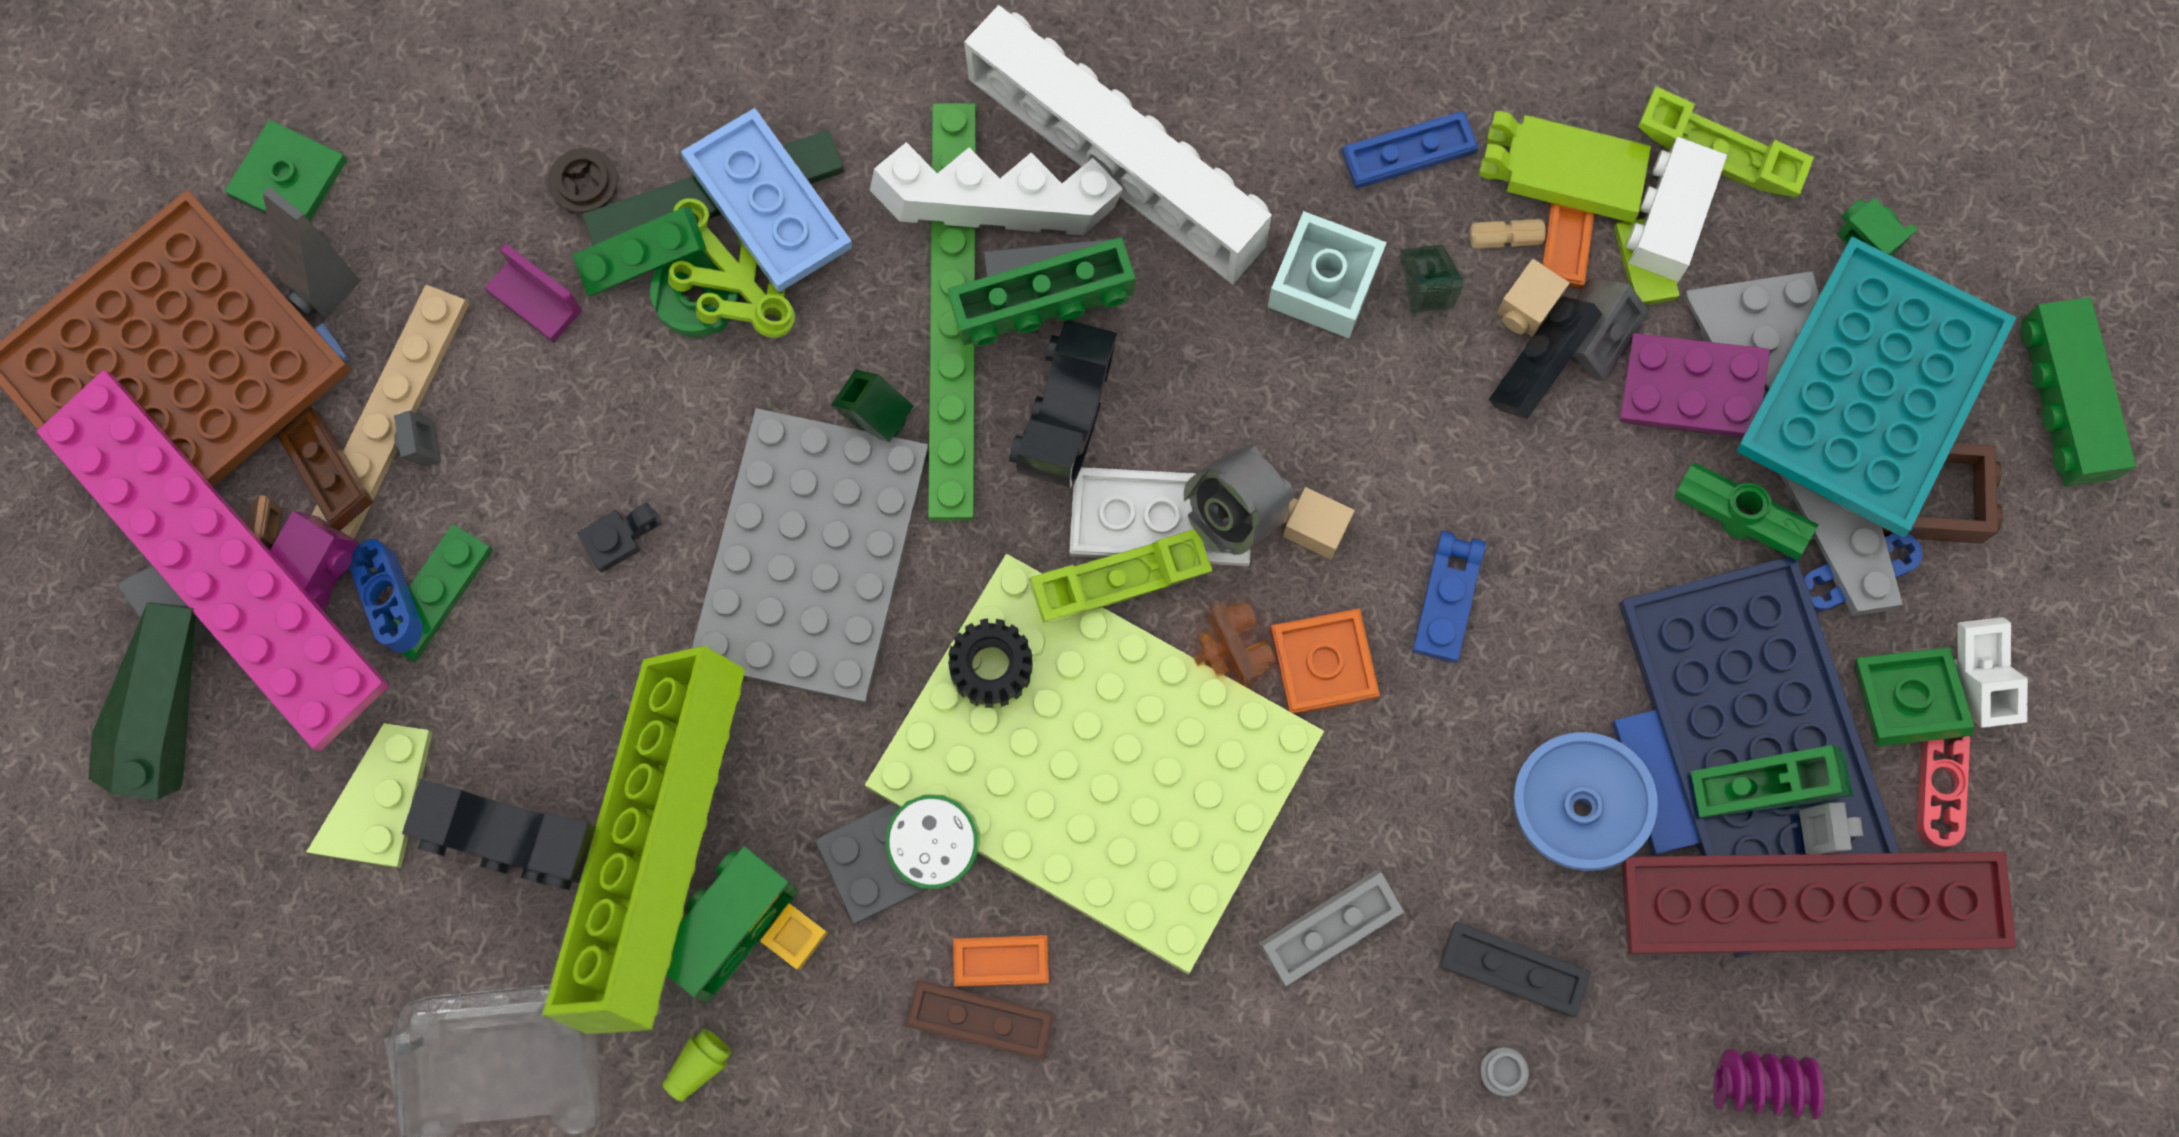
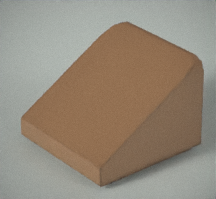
M259 495L249 507L247 526L271 550L279 535L283 509L267 496Z

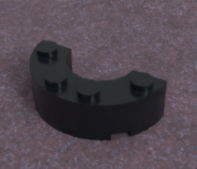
M1069 320L1064 322L1060 336H1051L1045 360L1052 362L1044 397L1036 396L1027 428L1022 436H1015L1010 451L1009 462L1016 463L1018 474L1070 488L1075 484L1100 410L1101 403H1099L1103 384L1108 379L1116 343V332Z
M420 779L402 834L419 839L416 849L445 856L447 848L481 857L482 860L479 867L507 874L509 867L514 866L523 869L521 875L523 879L570 891L572 882L579 883L596 827L547 812L543 814L522 809L460 789Z

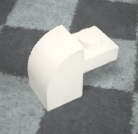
M2003 617L1958 622L1957 659L1954 662L1973 722L1981 728L2027 722L2028 678L2011 667V622Z

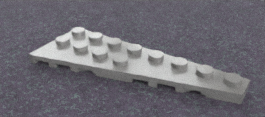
M1813 271L1686 290L1683 295L1684 303L1686 306H1689L1700 327L1699 332L1704 341L1770 349L1764 397L1819 297ZM1780 475L1786 485L1784 491L1789 500H1794L1803 517L1819 524L1811 541L1815 539L1834 576L1833 581L1836 587H1840L1846 599L1845 604L1851 615L1859 616L1897 610L1901 607L1903 603L1882 527Z

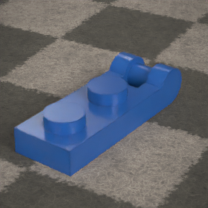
M1441 530L1412 652L1453 663L1458 662L1486 541L1472 538L1471 542L1456 539L1454 533ZM1450 556L1466 560L1463 571L1447 567Z

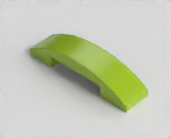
M1655 86L1638 124V127L1654 141L1670 151L1676 138L1679 137L1727 154L1721 172L1722 176L1769 193L1796 198L1800 195L1814 157L1777 140H1774L1769 146L1757 142L1693 113L1695 103Z
M1193 529L1156 540L1149 545L1081 565H1070L1030 577L1029 582L1044 623L1148 594L1210 573L1213 570L1203 541Z

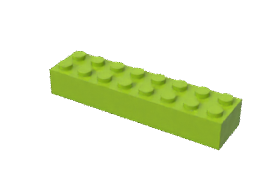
M707 646L643 659L542 1014V1016L585 1034L652 1030L654 1019L659 1010V1000L665 976L671 964V953L679 923L684 914L683 907L690 880L695 871L696 857L702 834L707 825V815L714 789L718 783V773L725 746L730 737V727L736 704L741 695L740 688L745 673L744 668Z

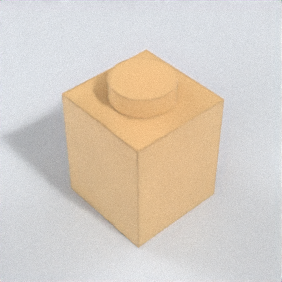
M1532 259L1503 298L1497 314L1503 317V324L1517 334H1524L1525 332L1533 337L1550 314L1552 308L1565 293L1569 282Z
M1305 487L1300 499L1294 498L1289 503L1288 517L1284 522L1287 525L1283 537L1332 560L1355 510Z

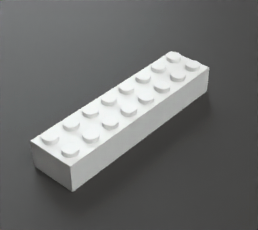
M998 5L964 41L968 77L972 83L1080 167L1094 158L1123 188L1120 198L1232 285L1266 248L1272 214L1269 213L1267 205L1260 198L1253 194L1248 196L1234 186L1232 178L1226 172L1219 168L1212 169L1201 161L1199 154L1191 145L1183 141L1180 143L1166 134L1165 128L1157 119L1150 115L1144 117L1132 108L1131 102L1123 93L1116 89L1110 91L1098 81L1096 74L1088 66L1082 63L1076 65L1065 56L1063 49L1050 38L1043 39L1033 32L1030 24L1020 14L1016 12L1010 14Z

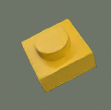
M789 903L760 942L800 971L828 932Z

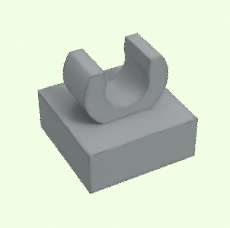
M1845 802L1826 803L1799 810L1806 854H1835L1852 850L1850 837H1863L1861 817L1847 818Z

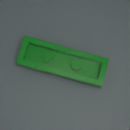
M683 207L574 253L572 256L587 296H592L707 248L691 207Z
M453 524L409 586V591L422 622L423 631L418 643L411 650L401 654L415 663L493 551L490 546ZM394 617L391 618L396 622L397 627L400 623H402Z

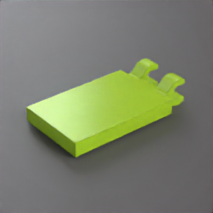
M1495 111L1486 140L1489 144H1487L1479 171L1481 177L1508 181L1506 192L1635 223L1641 205L1651 150L1650 145L1524 115L1522 124H1520L1511 114ZM1502 146L1510 147V152L1508 153Z

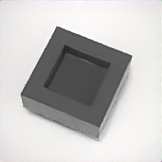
M410 410L394 415L396 426L394 441L400 453V458L421 466L440 463L435 421Z

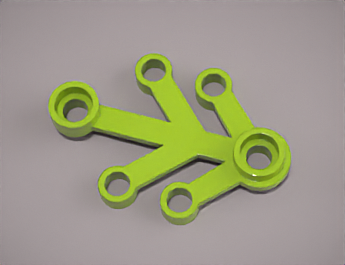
M693 198L679 201L673 211L683 207H691L707 248L703 251L720 271L694 267L687 261H676L669 269V285L677 291H688L693 285L736 292L740 293L748 302L722 300L714 293L702 294L697 300L695 313L697 318L704 323H716L722 317L751 322L758 333L770 338L782 337L789 333L794 325L795 313L789 301L784 298L785 289L778 293L769 281L767 294H765L754 281L757 263L738 236L737 240L741 245L739 263L707 227L709 211L705 204ZM678 272H683L687 274L689 278L686 280L678 279L674 274ZM710 304L713 305L717 310L714 312L705 311L702 306ZM774 315L779 321L768 320L765 316Z

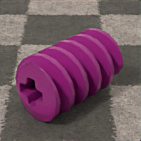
M1726 1049L1719 1060L1714 1076V1105L1716 1109L1722 1110L1726 1098L1732 1097L1734 1110L1742 1112L1746 1099H1751L1754 1113L1761 1114L1765 1102L1770 1101L1773 1115L1781 1116L1785 1103H1789L1793 1118H1800L1804 1105H1809L1812 1120H1817L1824 1106V1084L1820 1067L1817 1061L1811 1057H1803L1798 1062L1793 1055H1784L1779 1060L1774 1053H1765L1760 1058L1755 1051H1745L1740 1056L1736 1049Z

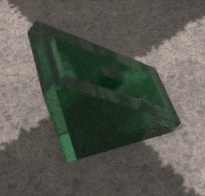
M1444 245L1401 249L1400 254L1411 314L1454 308L1463 288V278Z

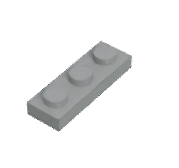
M1375 870L1258 944L1281 984L1287 986L1401 915L1404 911L1382 872Z

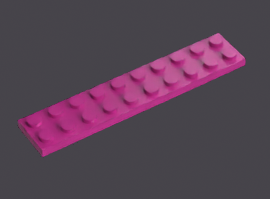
M102 370L36 431L187 606L194 608V614L312 749L322 751L390 686L114 375Z

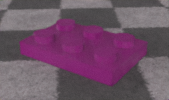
M1633 333L1620 422L1743 438L1763 401L1770 349Z

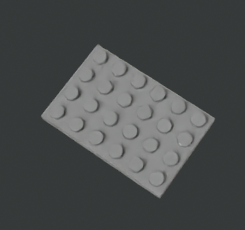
M756 408L692 648L700 646L709 647L744 668L743 678L867 704L929 453V444L896 437L887 442L863 430Z

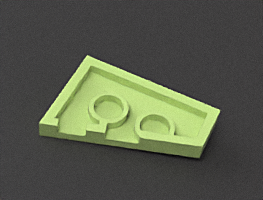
M383 723L308 848L307 853L402 868L409 837L403 835L402 831L419 781L423 777L432 732L425 729Z

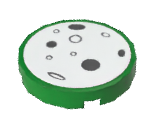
M926 794L907 801L893 814L886 830V852L891 866L905 881L920 888L940 889L960 881L973 868L979 852L980 831L974 815L961 802L945 795Z

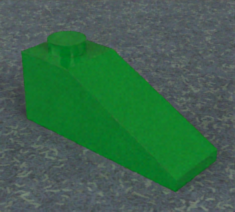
M1834 745L1691 771L1700 818L1805 805L1853 796L1844 750Z

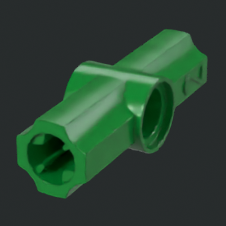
M1695 462L1688 469L1674 496L1675 499L1720 521L1723 529L1730 536L1738 539H1749L1752 537L1797 561L1801 558L1819 525L1771 501L1767 490L1760 485L1754 483L1739 485ZM1738 508L1749 509L1754 515L1744 514Z

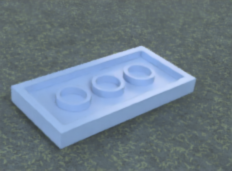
M755 108L681 151L683 161L778 293L852 249L851 239Z

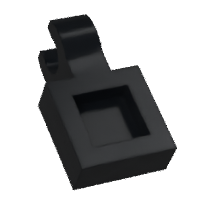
M645 503L631 511L624 520L621 514L614 510L578 531L577 534L597 570L602 573L640 552L641 550L635 539L662 525V522L655 510L651 509L648 503Z

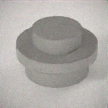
M1506 1047L1494 1049L1487 1053L1481 1062V1080L1484 1086L1493 1094L1498 1096L1515 1095L1525 1087L1528 1081L1529 1069L1527 1062L1514 1049Z

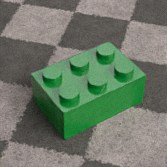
M745 846L739 853L734 850L731 851L717 867L715 873L719 877L707 891L704 888L698 890L686 904L684 911L688 914L679 924L671 953V964L666 973L668 977L692 997L708 1003L758 944L785 907L800 892Z

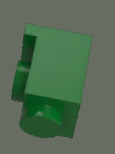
M1861 198L1841 216L1846 223L1836 235L1846 245L1850 238L1854 237L1892 256L1918 229L1912 223L1907 228H1904L1899 223L1896 214L1890 208L1882 206L1875 198L1871 199L1868 203Z

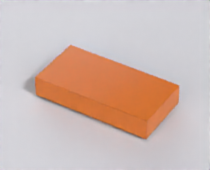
M1550 203L1541 264L1568 281V287L1582 289L1585 285L1594 213Z
M1047 935L953 939L954 987L1049 984Z

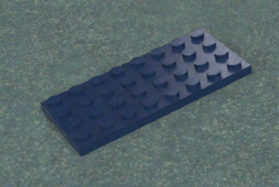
M1785 557L1624 599L1619 603L1652 708L1657 712L1700 842L1697 845L1701 856L1806 854L1799 810L1826 803L1845 802L1847 818L1861 817L1863 837H1850L1852 850L1835 854L1900 853L1797 560ZM1834 745L1844 750L1853 793L1851 797L1798 806L1705 818L1699 817L1691 771ZM1733 953V954H1734V958H1738V957L1750 955V954H1753V953Z

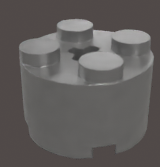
M1245 445L1241 449L1228 451L1191 477L1185 485L1183 496L1184 501L1190 499L1192 512L1187 516L1201 539L1217 551L1223 552L1226 549L1236 551L1234 555H1241L1286 521L1289 513V503L1294 499V491L1291 484L1279 476L1273 466L1262 457L1257 448Z

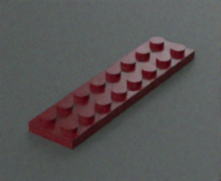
M2006 852L1629 857L1621 863L1628 954L1987 950L2016 948Z

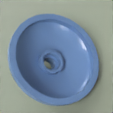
M1575 732L1550 739L1539 746L1527 758L1516 780L1514 810L1522 833L1541 855L1566 868L1581 871H1597L1623 863L1642 848L1656 822L1658 798L1656 787L1648 768L1630 748L1605 735ZM1579 802L1585 803L1590 809V814L1579 816L1575 813L1573 805Z

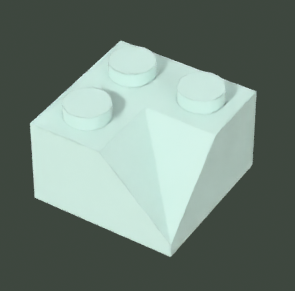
M1303 211L1271 288L1268 308L1350 339L1387 242Z

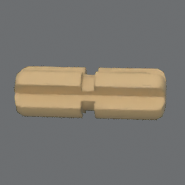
M1541 219L1512 220L1510 225H1506L1504 221L1475 222L1471 225L1469 231L1470 244L1475 249L1504 247L1505 243H1510L1511 247L1541 245L1546 236L1545 224Z

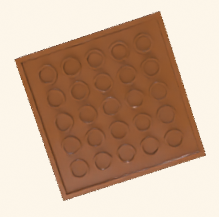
M188 189L0 341V386L37 430L102 370H105L115 376L212 487L351 371L350 367Z

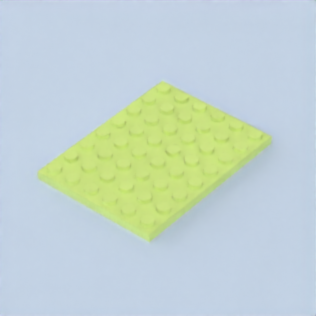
M1006 554L959 632L963 634L966 631L965 626L973 623L974 626L980 625V619L987 618L988 623H996V619L1004 620L1005 626L1010 627L1011 624L1016 626L1018 633L1021 636L1025 635L1028 640L1029 649L1032 652L1033 666L1028 687L1022 689V695L1017 700L1013 697L1009 700L1008 705L1002 707L1001 703L993 704V708H985L983 703H978L977 706L970 703L968 697L965 696L963 698L958 693L957 687L953 685L950 676L948 661L950 646L955 644L953 640L867 780L865 787L898 807H902L909 800L926 794L945 795L961 802L974 815L979 828L980 845L978 853L1189 975L1324 731L1103 607L1043 623L1029 582L1030 577L1042 573ZM987 647L975 655L972 666L975 673L981 678L994 680L1005 674L1009 666V660L1002 650L995 647Z

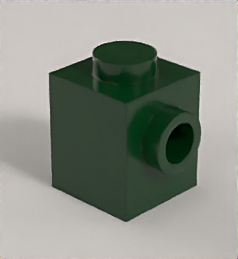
M857 369L854 370L831 404L834 409L859 430L866 431L874 437L890 442L893 436L902 430L906 423V417L914 407L879 374Z

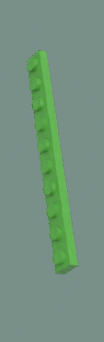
M976 103L933 104L932 169L939 173L969 147L976 154ZM932 220L929 521H974L975 346L973 343L963 346L947 288L975 280L976 227L944 225V221Z

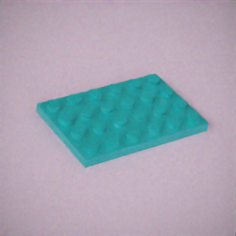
M1851 237L1736 452L1904 538L1911 531L2017 317Z

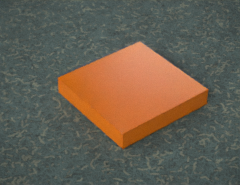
M1360 608L1271 625L1270 630L1289 712L1300 714L1380 697Z

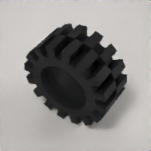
M988 618L980 619V625L974 626L973 623L965 626L966 631L963 634L959 632L954 638L955 644L950 646L948 664L953 685L957 687L958 693L963 698L965 696L968 697L970 703L976 706L978 703L985 704V708H993V704L1001 703V707L1008 705L1009 700L1013 697L1017 700L1022 695V689L1024 687L1027 688L1030 683L1033 666L1032 652L1029 649L1028 640L1025 635L1021 636L1018 633V628L1013 624L1010 627L1005 626L1004 620L996 619V623H988ZM987 647H995L1002 650L1009 660V666L1005 674L994 680L981 678L975 673L972 666L975 655Z

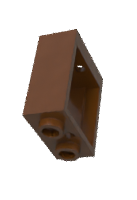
M1954 443L1945 462L1974 465L1975 520L1917 517L1908 534L1918 540L1983 544L1998 533L2003 521L2002 507L2000 504H1997V487L2002 476L2001 464L1999 461H1996L1995 446ZM1882 527L1884 537L1893 534V532Z

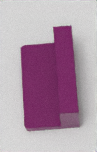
M505 243L500 252L507 260V263L487 284L485 289L491 296L554 343L582 312V309L567 289Z

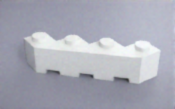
M907 142L874 168L870 191L900 222L918 223L919 219L944 221V225L979 228L980 224L1005 226V230L1040 232L1041 229L1062 230L1070 235H1085L1115 208L1123 190L1094 158L1090 159L1066 181L1061 183L1031 152L1004 176L999 178L969 147L939 173H936Z

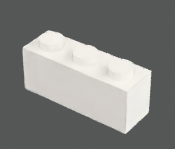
M1679 137L1676 138L1669 152L1661 150L1652 171V175L1659 177L1655 188L1648 186L1640 205L1639 211L1646 213L1643 225L1635 223L1626 244V248L1633 250L1629 264L1674 280L1676 283L1679 282L1691 262L1727 154Z

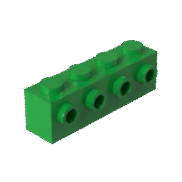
M1119 237L947 289L963 346L973 343L975 347H981L996 342L999 339V335L1014 330L1018 334L1035 331L1042 327V322L1058 317L1061 321L1076 319L1086 313L1085 309L1103 305L1104 308H1113L1122 305L1129 300L1128 296L1134 295L1136 278L1123 238Z
M2088 297L2038 304L2021 319L2020 336L2024 346L2029 349L2032 361L2031 379L2035 388L2039 389L2042 399V421L2045 429L2050 431L2054 446V467L2061 474L2064 487L2117 480L2134 469L2136 463L2092 299Z

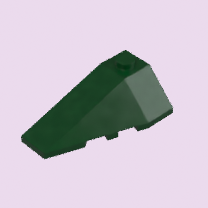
M155 602L146 604L91 736L88 779L111 794L158 800L181 790L184 775L196 615L193 612L194 608Z

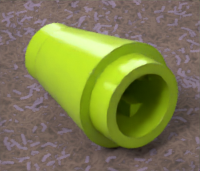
M703 1028L698 1035L692 1034L669 1071L667 1078L662 1082L663 1088L673 1098L684 1102L688 1096L692 1095L727 1067L726 1060L732 1054L730 1048L721 1038L708 1029Z

